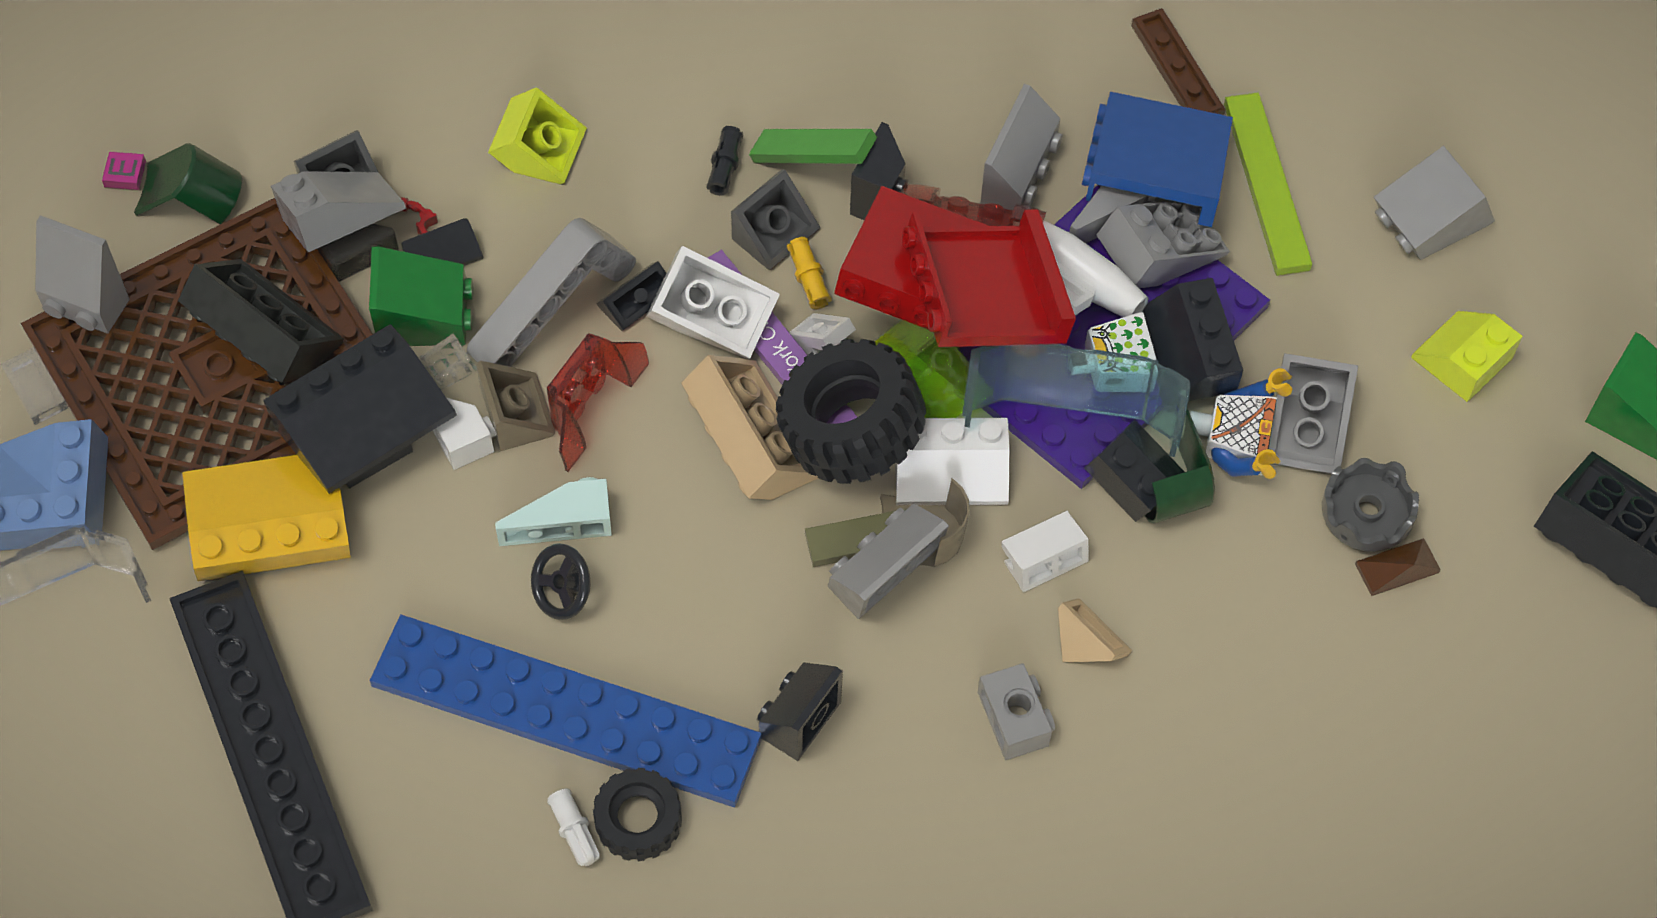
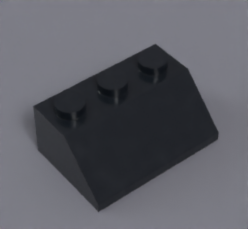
M1213 278L1176 284L1147 303L1142 312L1160 370L1158 381L1166 405L1224 395L1238 389L1243 367Z

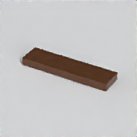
M1163 8L1132 18L1131 27L1179 105L1224 115L1225 107Z

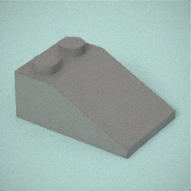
M303 171L299 174L288 175L280 182L271 185L283 221L308 252L406 209L403 200L378 172Z
M39 216L36 221L35 291L40 299L43 310L52 317L62 318L63 316L73 320L86 330L93 331L97 329L108 334L130 299L107 241L52 219Z
M1284 353L1281 368L1285 369L1292 378L1282 383H1288L1292 387V393L1287 397L1276 394L1277 401L1269 449L1273 450L1281 462L1277 465L1332 474L1335 468L1341 467L1358 365Z

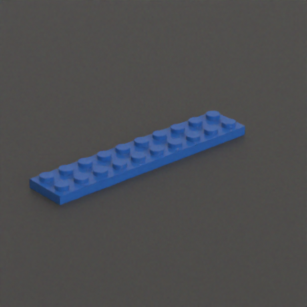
M400 614L369 680L371 687L622 771L629 768L630 770L645 768L647 771L654 770L659 772L663 778L669 779L673 788L733 808L737 804L762 739V733L402 614Z

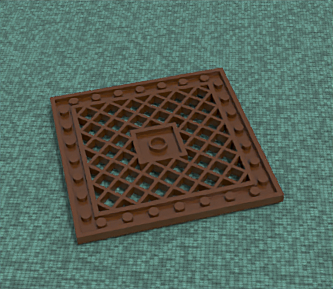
M275 198L121 273L120 276L130 300L108 334L97 329L93 331L86 330L73 320L63 316L62 318H55L45 311L21 323L27 337L76 421L92 419L108 436L106 472L152 550L188 532L184 485L167 482L171 470L185 472L212 468L201 465L205 453L220 456L216 467L228 465L230 458L238 459L229 464L232 465L297 455L278 432L268 430L271 418L266 406L251 403L255 391L270 394L271 396L286 387L284 383L277 381L274 383L267 382L270 379L264 368L256 362L246 359L241 354V350L231 342L219 338L215 334V330L208 324L192 317V320L177 317L181 307H185L178 300L194 264L235 260L242 256L243 261L269 281L272 279L285 282L282 289L283 292L309 312L312 310L318 319L344 338L342 345L327 359H333L373 335L318 249L308 252L285 224ZM253 255L268 256L265 266L250 264ZM278 259L285 270L275 268ZM294 284L302 296L291 294ZM177 289V291H176L175 294L169 293V292H171V291ZM157 302L171 305L167 315L153 313ZM144 305L143 310H138V309H137V308H139V307H141V306ZM124 318L138 321L134 332L120 329ZM148 323L162 326L159 337L144 334ZM173 328L187 331L183 342L169 339ZM197 333L204 334L196 338ZM91 335L105 338L101 348L87 346ZM115 340L129 342L126 353L111 351ZM140 345L154 347L150 358L136 356ZM164 350L171 351L168 354L172 363L160 361ZM84 357L96 359L92 370ZM107 361L121 364L117 375L102 373ZM131 366L146 369L142 380L127 378ZM156 371L170 374L166 385L152 383ZM180 377L189 390L176 388ZM100 384L112 386L108 397ZM123 388L137 391L133 402L118 400ZM147 393L162 396L158 408L143 405ZM243 394L241 400L234 399ZM172 398L187 401L183 413L168 410ZM197 404L203 414L210 411L208 418L193 415ZM222 408L237 411L233 423L218 420ZM116 411L128 413L124 424ZM247 413L262 416L258 428L243 425ZM139 415L153 418L149 430L134 427ZM164 420L178 423L174 435L159 432ZM189 425L204 428L199 440L184 437ZM213 431L229 433L225 445L209 442ZM238 436L254 438L250 450L235 447ZM132 438L145 440L141 451L138 450ZM263 441L272 442L262 447ZM155 443L170 445L166 457L151 455ZM180 448L195 451L191 463L176 460ZM148 465L161 468L157 480Z

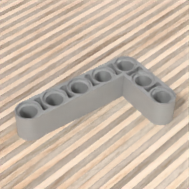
M583 218L574 219L562 230L468 344L467 353L477 363L481 360L511 367L592 269L612 281L618 282L632 271L636 258L610 234Z

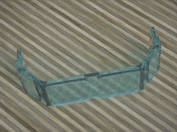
M1059 344L981 346L971 351L962 417H965L964 427L970 428L972 410L1001 400L1141 419L1170 439L1169 456L1175 457L1177 447L1179 448L1186 416L1190 394V380L1173 369L1160 365L1158 360L1144 356L1101 350L1089 351Z

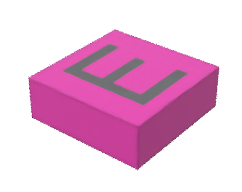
M109 151L102 177L104 187L139 190L146 164L144 154Z

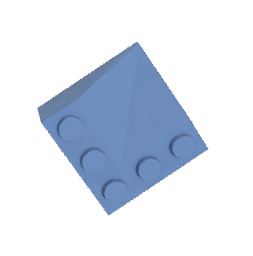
M92 419L53 423L0 444V551L102 541L108 436Z

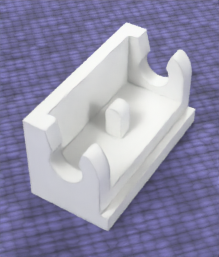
M1068 511L1001 541L1002 549L1008 557L1004 562L1023 593L1089 562L1088 538Z

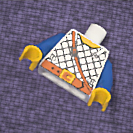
M1278 368L1269 375L1268 380L1266 379L1225 393L1224 395L1216 396L1212 414L1196 411L1190 412L1198 434L1208 436L1206 446L1208 458L1213 459V462L1230 476L1263 475L1267 479L1275 477L1276 471L1270 464H1279L1281 461L1276 453L1269 449L1277 398L1273 397L1274 392H1277L1280 396L1287 397L1292 393V387L1288 383H1282L1292 378L1285 369Z

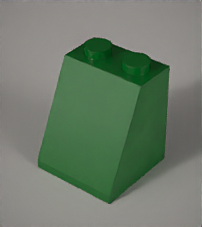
M372 247L369 312L375 333L391 324L410 346L466 345V331H472L473 327L472 310L467 309V300H473L472 278H466L464 264L384 247Z
M1635 332L1603 386L1585 422L1657 460V348L1643 335Z

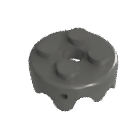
M1360 458L1347 468L1342 469L1340 466L1335 468L1323 495L1322 514L1327 527L1342 543L1362 551H1383L1398 545L1408 536L1417 518L1419 494L1417 491L1414 492L1408 485L1406 471L1400 463L1391 461L1387 464H1380L1368 458ZM1362 502L1373 503L1379 512L1374 515H1368L1360 509L1359 504Z

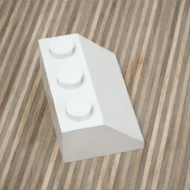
M925 418V427L922 434H918L920 440L913 450L909 449L906 452L908 456L901 464L895 463L896 505H912L913 503L916 505H946L951 478L963 487L969 499V505H1008V418Z

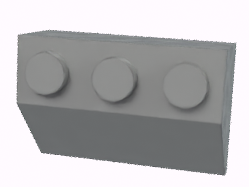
M1023 85L985 162L980 201L983 205L1016 217H1020L1025 205L1031 207L1038 188L1035 184L1038 179L1044 180L1050 165L1048 157L1051 152L1057 153L1063 138V134L1058 132L1060 117L1030 85Z
M914 503L905 511L901 507L898 508L885 521L887 527L878 535L875 532H871L858 544L857 548L860 551L850 560L844 556L830 569L829 572L832 576H830L828 588L859 620L938 549L940 537L946 535L949 527L943 519Z

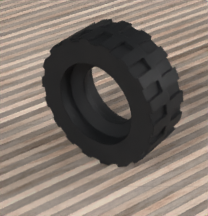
M629 768L623 770L622 773H615L609 777L610 780L601 785L599 788L600 792L594 799L593 817L600 842L604 847L607 846L609 852L613 855L622 856L623 859L629 861L630 859L645 861L646 858L660 856L659 853L664 850L667 851L671 847L673 840L677 839L679 827L682 824L681 803L676 788L673 789L671 781L666 777L660 776L659 772L654 770L647 771L645 768H638L636 770H630ZM636 796L645 797L656 806L657 819L648 830L631 832L620 824L618 820L619 808L629 798Z

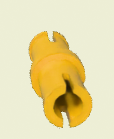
M798 237L791 240L790 244H787V250L790 252L796 268V280L803 285L810 308L820 309L827 306L828 302L832 301V298L822 278L824 270L822 265L816 262L808 238Z

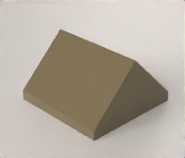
M481 360L476 364L481 392L491 423L496 432L500 451L550 438L555 434L535 372Z

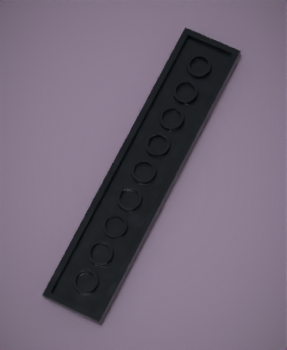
M243 571L169 598L286 918H356L373 911Z

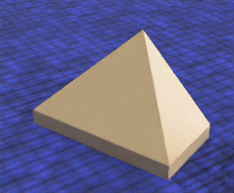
M1080 598L1063 602L1058 607L1062 662L1114 661L1127 657L1132 652Z

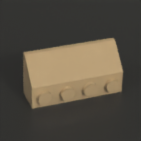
M707 355L681 382L688 394L690 404L697 409L705 423L707 433L715 440L722 452V459L730 466L738 480L740 490L748 499L773 500L818 479L817 475H810L795 459L776 419L778 415L776 412L778 397L755 360Z

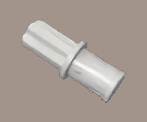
M570 789L556 791L548 797L547 802L551 806L561 827L559 835L562 838H566L578 865L589 866L600 858L599 851L587 828L589 821L586 817L581 816Z

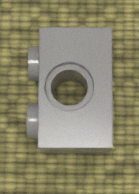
M1024 663L981 676L978 695L1004 759L1008 760L1049 747L1052 731L1055 730L1054 720L1049 709L1042 708L1038 699L1041 696L1038 681L1034 674L1028 675ZM1013 706L1023 707L1027 711V713L1024 715H1016L1013 714L1009 710V708Z

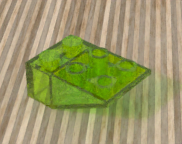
M899 319L873 340L876 345L883 343L892 347L893 351L899 352L905 358L926 405L924 418H957L991 391L959 347H938L934 332H930L928 329Z

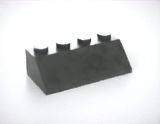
M242 259L194 264L178 302L190 310L191 316L208 324L215 330V334L219 338L231 342L241 350V354L246 359L259 364L267 371L271 379L280 383L295 381L316 369L342 345L344 340L337 332Z

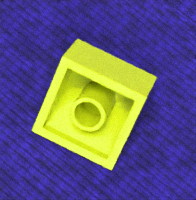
M535 87L511 97L488 153L513 173L563 184L587 127L539 88Z
M1457 311L1412 354L1411 358L1468 402L1513 359L1523 336L1495 314Z

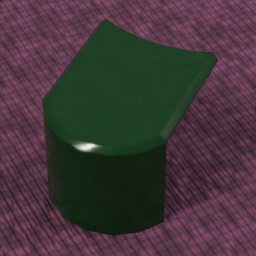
M191 143L184 144L147 163L145 184L134 213L138 216L175 198L216 223L222 224L238 200L242 186L241 173Z
M1187 409L1184 433L1181 440L1177 443L1187 472L1152 482L1157 510L1144 515L1151 523H1158L1209 507L1214 500L1215 484L1212 467L1190 412Z

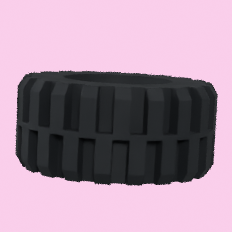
M853 339L841 340L839 345L833 346L830 343L822 346V351L816 354L813 352L804 357L803 364L800 366L796 364L790 371V379L784 380L779 391L781 396H778L776 401L778 426L795 459L801 464L802 468L810 475H817L818 479L832 482L833 479H836L837 483L851 484V481L858 479L859 482L871 480L870 476L878 473L882 476L890 472L889 467L893 464H901L908 456L906 452L909 449L913 450L920 440L918 434H922L926 423L924 418L926 405L905 358L899 352L893 351L892 347L883 343L876 345L874 341L861 339L860 342H855ZM860 399H876L866 412L853 420L837 424L827 423L829 418L838 409L850 402Z

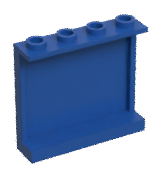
M1110 91L1107 105L1100 104L1089 149L1082 185L1088 186L1085 201L1091 200L1094 184L1200 206L1198 225L1212 227L1220 197L1233 117Z

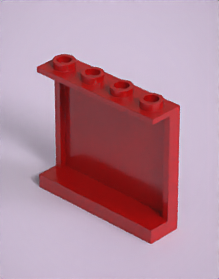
M881 186L840 268L834 294L928 329V312L925 304L920 302L917 276H913L911 273V256L909 250L904 248L902 242L903 228L908 226L912 211H918L923 227L989 225Z
M1038 209L1024 210L1019 226L923 227L918 211H912L908 226L903 228L902 242L904 248L909 250L911 273L913 276H917L919 299L926 306L928 329L930 332H934L938 347L1067 343L1076 317Z

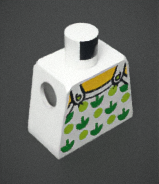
M1143 312L1091 327L1087 331L1085 350L1068 353L1070 372L1076 374L1091 371L1095 388L1099 391H1151L1156 389L1160 370Z

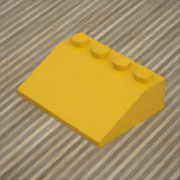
M297 455L182 472L193 569L198 582L224 578L243 571L244 574L351 558L340 488L329 494Z

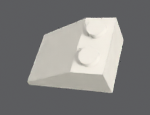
M682 246L676 252L646 317L679 333L750 359L780 294Z

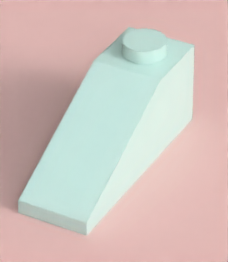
M586 477L575 482H568L497 521L495 527L499 546L612 536L607 480Z

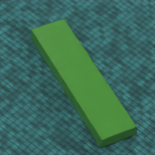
M764 129L748 155L754 163L862 164L877 136L872 129Z

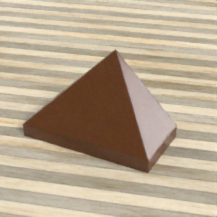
M1424 538L1358 560L1355 563L1371 596L1438 574L1441 570Z

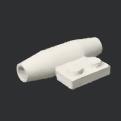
M1042 219L1075 315L1089 307L1091 302L1121 317L1143 311L1149 298L1118 266L1075 235Z

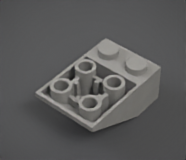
M1177 201L1117 206L1096 234L1115 264L1138 288L1159 286L1220 259L1230 252L1213 226L1198 225L1200 206Z

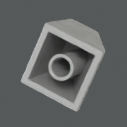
M1442 146L1374 196L1379 207L1375 211L1377 217L1386 228L1393 225L1399 233L1395 237L1399 245L1407 254L1413 251L1420 260L1489 226L1495 221L1486 196L1445 146Z

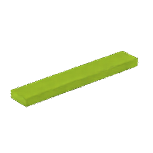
M1259 92L1225 97L1224 107L1227 116L1233 117L1231 130L1275 274L1278 276L1310 271L1312 261Z

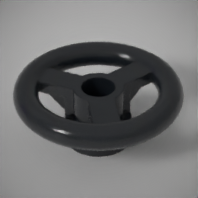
M562 543L550 545L542 550L533 564L531 572L533 597L538 607L553 619L566 620L577 615L585 606L590 593L591 579L587 563L583 556L570 545ZM556 555L565 556L559 570L554 571L552 575L543 574L546 563ZM543 586L551 587L554 592L559 594L563 608H557L547 600Z

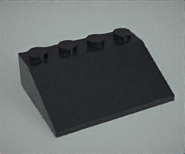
M391 324L263 400L275 429L329 494L457 416L455 409L410 345Z
M1592 451L1554 493L1533 527L1541 531L1548 540L1559 543L1573 552L1580 561L1591 564L1605 573L1615 584L1623 585L1637 594L1647 605L1657 608V492Z

